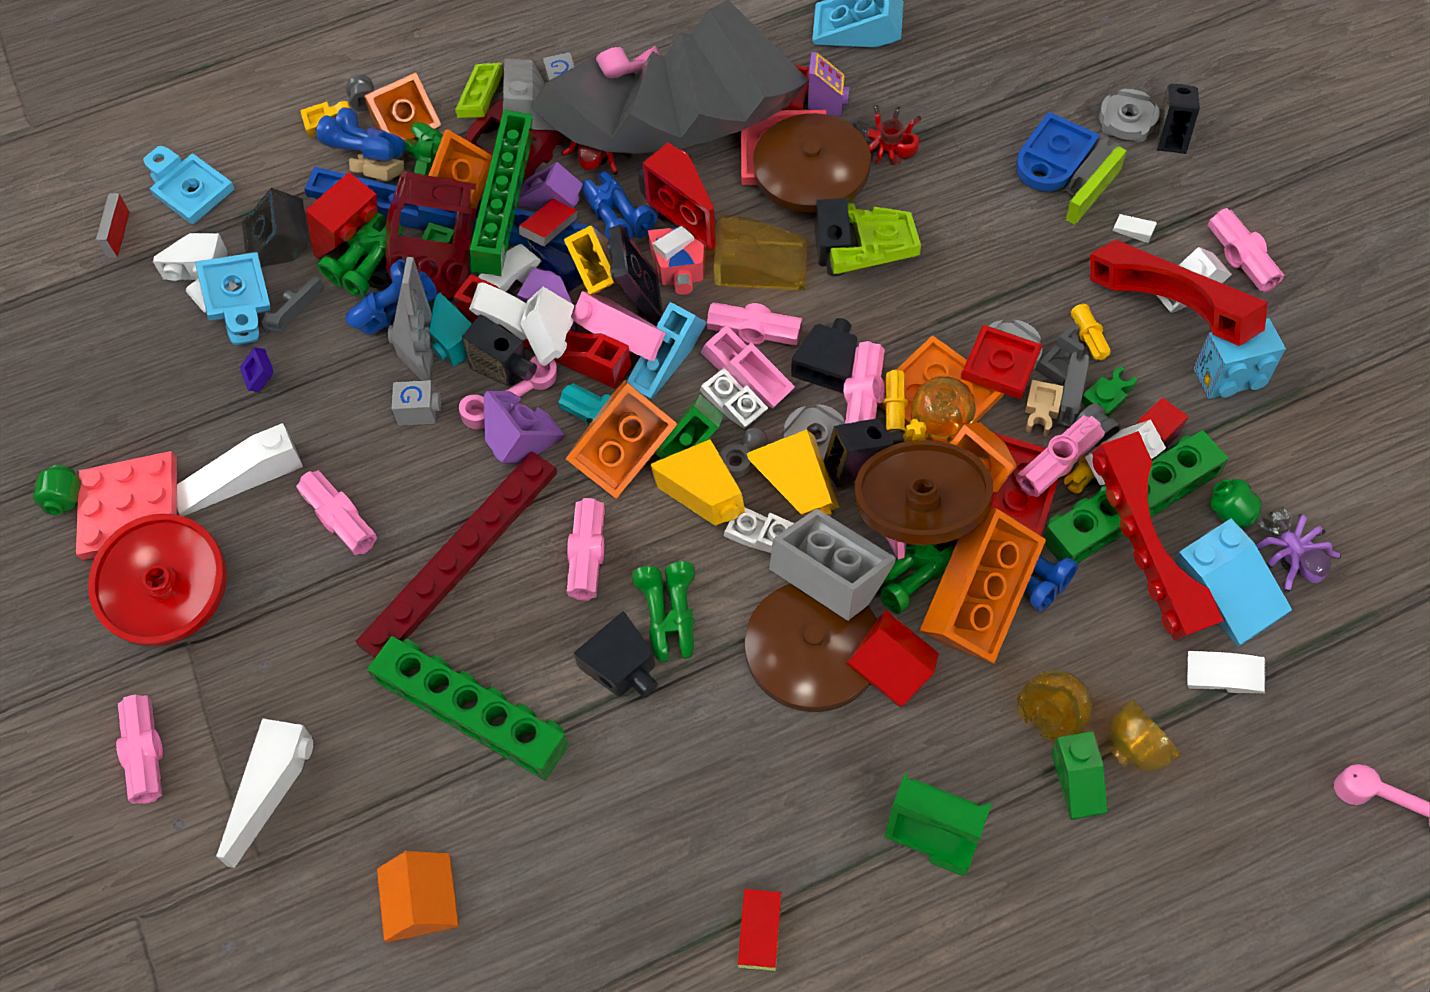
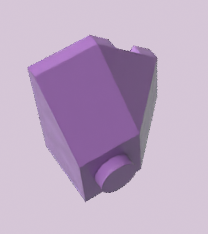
M487 390L484 394L485 441L492 449L494 456L501 463H521L531 451L538 455L564 438L565 434L547 412L538 407L533 411L529 407L520 404L521 397L510 391Z

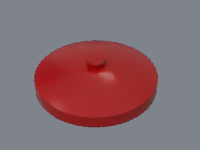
M161 513L143 516L128 522L116 530L97 552L88 579L90 603L102 625L127 642L153 647L173 644L197 632L210 620L217 610L226 588V561L221 547L214 537L195 521L175 514Z

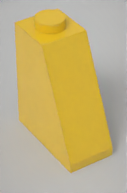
M590 225L564 239L589 295H593L615 284L610 273L613 261L608 252L607 243L609 240Z
M807 429L746 453L750 462L801 515L806 516L817 508L826 515L831 516V511L839 508L815 436Z
M710 439L651 463L658 489L713 525L717 526L726 521H732L745 513L742 493Z

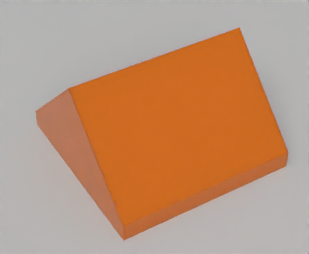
M416 72L364 96L375 127L399 136L404 142L407 139L416 137L411 132L413 123L423 122L433 129L441 126Z
M447 129L444 131L429 176L476 184V190L470 189V208L477 209L486 184L492 155Z
M404 851L377 868L385 943L459 927L452 862L449 853Z

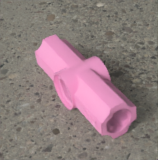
M1225 208L1210 219L1208 227L1225 247L1224 252L1228 263L1234 268L1241 267L1259 291L1265 293L1272 290L1283 280L1285 275L1267 254V245L1264 238L1257 232L1250 233L1232 210Z
M713 302L710 304L708 311L707 329L720 331L727 325L741 340L749 344H761L764 340L797 346L801 335L803 318L771 313L768 307L758 303H751L742 308Z
M867 341L859 343V346L856 347L852 378H847L844 383V397L848 403L845 424L875 419L877 403L883 402L885 398V384L881 377L885 349L880 344Z
M1083 415L1062 435L1053 437L1048 447L1017 474L1016 480L1021 490L1029 496L1038 497L1059 477L1069 474L1073 465L1104 437L1105 431L1102 429L1100 422L1093 416L1087 417ZM1056 454H1061L1066 458L1059 457Z
M319 470L315 472L309 471L304 474L296 487L301 496L314 508L315 514L331 534L335 532L354 555L365 554L372 549L373 544L378 538L374 531L358 515L359 512L350 499L342 491L338 492Z
M583 498V500L576 502L573 534H569L567 555L570 566L567 594L568 597L581 601H589L591 598L597 597L599 566L604 561L605 544L602 533L605 507L604 503L592 498Z
M130 695L124 697L118 703L121 738L117 739L116 749L119 761L125 769L128 801L132 804H148L157 801L159 797L163 796L159 760L163 758V747L160 736L154 726L152 700L147 695Z

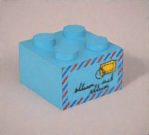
M1267 318L1265 331L1240 346L1209 332L1193 369L1208 399L1219 396L1229 397L1239 391L1247 389L1258 390L1266 386L1286 348L1270 318Z

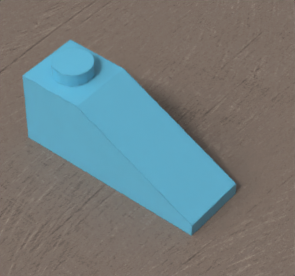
M669 302L656 326L666 332L655 360L650 361L640 356L627 382L643 395L653 399L692 351L707 322Z

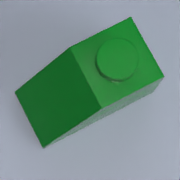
M699 394L676 420V427L654 453L663 459L707 441L719 428L724 414Z
M1093 731L1058 737L1051 750V755L1070 819L1076 820L1106 814L1107 800L1104 765Z

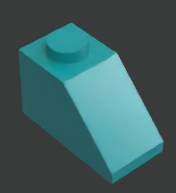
M441 293L435 297L429 330L433 341L431 349L441 361L446 359L454 368L467 358L462 335L472 323Z

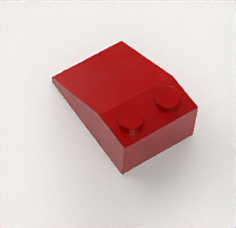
M667 142L643 162L646 201L676 225L684 227L694 238L712 250L716 247L713 204L691 158L684 150L677 149Z
M350 172L306 209L313 255L317 259L335 249L343 241L350 240L355 234L356 229L362 223L369 222L377 213L376 193Z

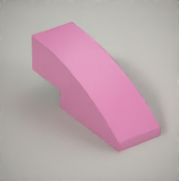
M727 325L713 336L700 352L719 371L725 368L743 388L748 386L765 405L772 409L795 388L752 343L747 346Z

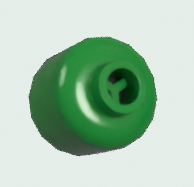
M62 465L50 466L38 474L33 492V500L42 508L43 512L50 515H61L63 512L71 511L78 503L81 480L74 470Z
M1225 479L1213 488L1209 505L1223 523L1232 518L1242 529L1252 525L1259 518L1262 501L1245 480Z

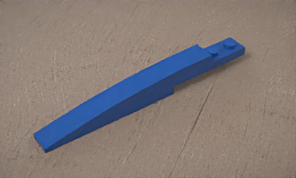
M314 166L305 186L306 196L319 199L346 174ZM356 177L376 193L377 212L383 214L387 222V214L397 186ZM481 199L478 203L475 213V222H473L472 239L480 210V205L482 201ZM404 203L399 224L401 226L426 230L430 222L454 229L457 212ZM517 208L509 245L517 246L522 244L528 248L569 252L564 239L589 225L572 222L549 243L542 246L519 235V226L535 212Z

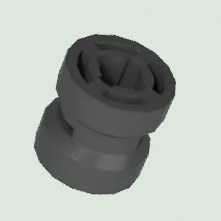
M1093 403L1088 406L1075 420L1076 422L1085 415L1087 417L1093 416L1100 422L1105 435L1095 447L1101 442L1107 441L1119 432L1121 428L1114 418H1108L1105 415L1106 411L1099 403Z

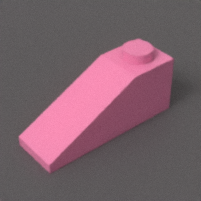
M584 291L581 292L571 317L574 322L594 334L602 333L629 345V351L650 361L655 360L666 332L611 299L595 294L589 295L588 292Z

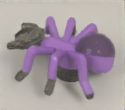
M1283 506L1279 508L1281 513H1269L1268 518L1271 521L1263 517L1262 521L1259 520L1257 522V526L1265 532L1272 533L1280 538L1267 537L1260 543L1255 544L1258 550L1263 549L1269 544L1286 547V549L1277 552L1266 563L1270 570L1280 560L1283 568L1289 572L1284 592L1288 593L1291 591L1294 577L1299 573L1309 582L1319 583L1323 581L1330 571L1331 562L1329 556L1335 559L1341 558L1340 553L1333 551L1332 543L1322 542L1313 544L1310 541L1315 536H1322L1326 533L1321 526L1315 527L1305 537L1300 538L1307 520L1306 515H1297L1298 524L1295 532L1289 531L1291 528V514ZM1319 549H1326V554Z

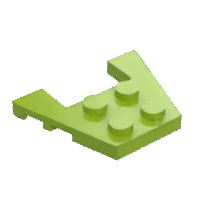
M848 203L849 223H853L859 247L831 248L830 261L833 274H839L919 256L921 243L912 213L881 207H873V211L860 210L855 208L854 203Z

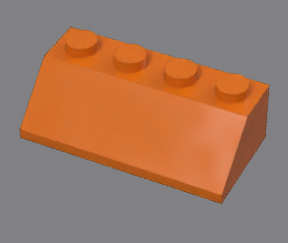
M991 508L987 517L977 528L959 538L919 631L945 646L994 664L1046 539L997 508Z

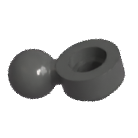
M748 429L743 434L742 445L731 444L721 451L720 457L733 478L743 477L751 470L752 463L746 453L767 445L768 438L762 429ZM739 462L741 465L732 466L731 463Z

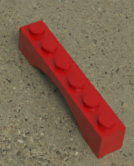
M1114 240L1090 253V280L1111 290L1145 292L1178 301L1202 316L1209 325L1213 335L1238 346L1265 331L1268 302L1118 240Z
M472 274L469 275L454 295L457 309L471 323L478 318L475 313L469 310L478 284L483 282L498 288L496 285ZM497 324V325L501 326L502 328H504L505 330H507L508 332H510L508 329H506V328H505L504 326H502L501 324ZM569 330L565 337L567 346L560 358H554L555 362L614 389L618 387L631 368L629 345L602 333L587 334ZM528 339L521 340L525 348L533 351Z
M1139 431L1101 444L1092 452L1093 467L1105 482L1107 499L1113 507H1116L1120 517L1121 531L1126 538L1130 539L1134 548L1133 556L1135 563L1145 573L1148 580V592L1151 598L1159 605L1162 612L1161 620L1165 630L1176 640L1224 621L1210 589L1195 581L1178 567L1165 551L1156 535L1150 518L1147 499L1148 477L1152 460Z

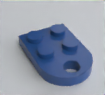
M1048 112L1019 151L1016 172L1022 182L1033 189L1041 191L1061 189L1071 181L1074 173L1088 158L1098 144L1100 135ZM1040 171L1046 176L1037 177L1032 172Z

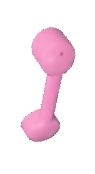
M655 45L636 57L632 62H629L623 48L614 47L600 53L596 57V61L604 76L612 79L639 72L652 51L658 55L660 53Z
M536 356L531 358L530 361L537 365V370L532 379L529 381L524 379L506 391H510L520 397L533 388L545 390L551 387L557 378V367L554 359L546 366H543L539 363ZM480 395L464 397L459 403V412L463 423L472 429L485 428L484 397Z
M1350 765L1334 781L1336 795L1348 804H1364L1377 795L1428 817L1430 826L1429 801L1382 782L1379 774L1367 765Z

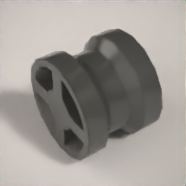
M358 75L348 80L345 87L350 97L351 107L359 112L369 111L364 96L374 91L373 82L367 76Z

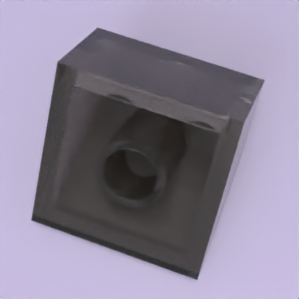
M271 187L242 222L245 254L257 252L260 266L265 267L294 261L302 251H305L309 244V235H307V216L304 211L303 199Z

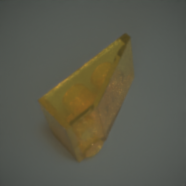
M719 216L714 256L715 286L805 290L808 238L750 217Z

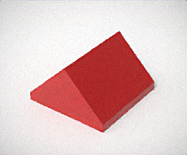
M884 610L846 664L896 705L902 707L934 674L939 653L887 610Z

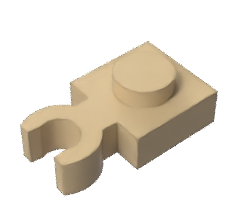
M358 154V159H349L351 171L363 172L364 176L376 178L378 182H390L404 171V162L397 159L381 162L363 158V154Z
M1032 380L1025 413L1031 414L1026 424V431L1028 433H1031L1034 424H1041L1044 427L1043 436L1049 435L1052 427L1051 418L1057 419L1064 386Z

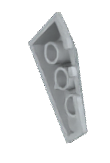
M505 59L503 110L533 114V129L556 130L532 107V104L546 84L532 60Z
M407 257L394 324L390 325L388 329V340L390 344H393L397 356L421 381L430 380L434 352L431 349L433 341L429 332L432 312L414 258Z

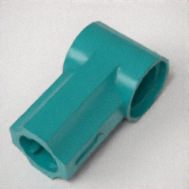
M572 383L564 388L558 404L560 409L580 418L589 426L611 395L605 394L600 397Z

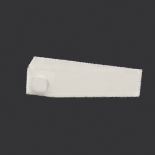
M279 424L252 435L177 484V510L179 515L186 516L302 468L303 465L295 445L284 424Z
M262 719L216 856L226 866L235 868L302 771L305 759L310 758L313 750V739L303 725Z

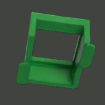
M905 773L892 804L884 838L929 855L928 861L931 864L965 876L982 834L992 802L977 806L975 802L916 779L912 781L908 779L909 774Z

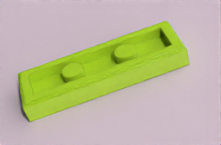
M502 63L475 65L455 109L458 118L485 117L504 73Z
M1119 146L1115 147L1070 200L1066 221L1075 225L1121 171L1127 150Z

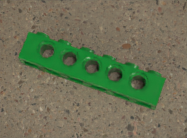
M503 110L470 247L471 272L502 276L533 138V114Z
M1203 430L1193 436L1189 434L1183 436L1176 442L1174 448L1167 452L1163 450L1151 459L1152 466L1148 477L1147 491L1150 518L1222 473L1229 457ZM1154 479L1161 480L1163 483H1159ZM1106 485L1093 498L1088 499L1086 497L1081 499L1073 506L1072 511L1064 516L1057 514L1046 523V530L1043 536L1046 539L1045 545L1058 561L1067 557L1079 564L1124 535L1120 528V517L1116 507H1113L1107 499ZM1102 511H1108L1112 513L1113 516L1106 515ZM1075 527H1082L1086 529L1087 532H1081L1077 530Z
M393 636L390 637L367 668L375 683L542 780H547L569 746L564 734L565 730L560 725L551 720L546 722L534 717L535 713L530 708L521 703H518L516 706L506 701V696L493 687H489L486 690L477 684L478 681L469 673L461 670L458 674L449 669L450 665L445 660L434 654L430 658L421 653V648L411 640L404 639L402 642ZM420 668L416 675L406 676L411 669ZM449 684L445 691L434 693L437 686ZM467 701H477L473 708L462 709V706ZM499 716L506 717L503 724L499 726L490 725L494 718ZM526 733L536 734L535 738L529 743L519 742L520 738Z

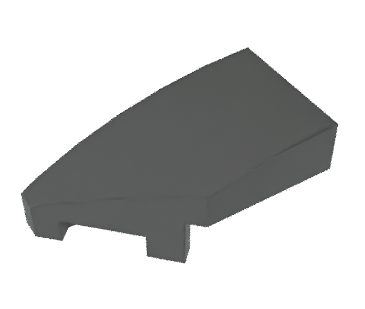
M1074 322L1059 336L1056 345L1039 361L1036 368L1038 372L1060 386H1063L1065 383L1072 353L1076 352L1077 360L1082 361L1081 357L1084 352L1083 343H1079L1077 336L1078 326Z

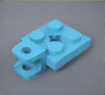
M158 146L143 158L146 167L151 171V177L155 183L149 188L152 195L191 225L196 223L235 190L233 183L193 153L181 161L180 157L167 147ZM157 157H164L163 161L154 162ZM189 187H198V189L193 192H188L187 190Z
M257 252L195 261L208 321L224 318L227 335L233 345L257 342L259 339L257 313L270 311V302ZM230 281H235L236 285H242L237 291L225 289V287L229 286ZM249 332V334L246 336L238 335L240 333Z

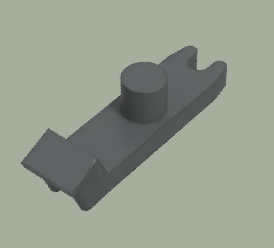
M1106 136L1074 173L1069 185L1064 190L1075 196L1115 147H1118L1119 143L1115 142L1112 146L1108 145L1110 137Z
M314 276L297 293L291 289L285 291L282 299L286 304L275 314L265 312L261 321L267 333L269 331L283 333L284 329L324 290L325 287L320 284L322 280Z
M1072 353L1055 425L1070 428L1075 423L1081 405L1089 365V355L1087 354L1084 355L1082 361H1078L1077 353Z

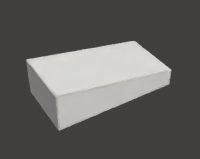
M1120 214L1113 231L1149 243L1157 222Z
M680 226L653 242V248L656 253L667 261L694 241V236L684 227Z

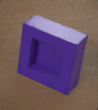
M254 347L240 366L248 391L260 392L274 373L266 350Z

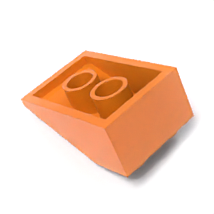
M624 380L598 412L565 459L617 499L676 427L677 422Z

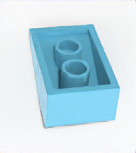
M824 0L818 2L815 8L812 41L815 45L879 47L900 40L902 35L903 0Z
M1232 518L1181 550L1174 561L1191 578L1210 589L1224 620L1218 623V625L1238 647L1292 611L1255 543Z

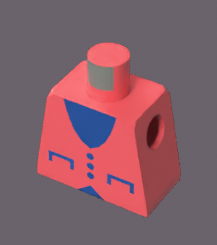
M679 227L648 230L650 252L661 284L664 286L674 285L675 292L680 295L691 293L693 291L692 283L704 280L706 246L694 238V241L666 261L654 251L653 242Z

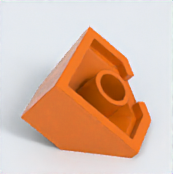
M981 422L964 424L950 443L968 450L985 464L993 481V492H998L1017 466L1005 442Z

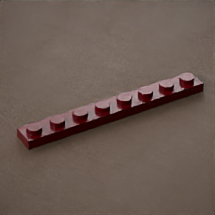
M531 451L356 640L358 647L375 659L391 636L402 642L404 639H407L557 475L556 467Z

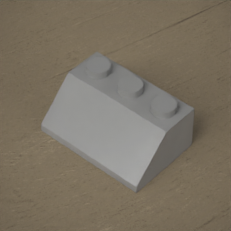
M816 508L773 538L769 569L849 621L870 604L895 564L896 557Z

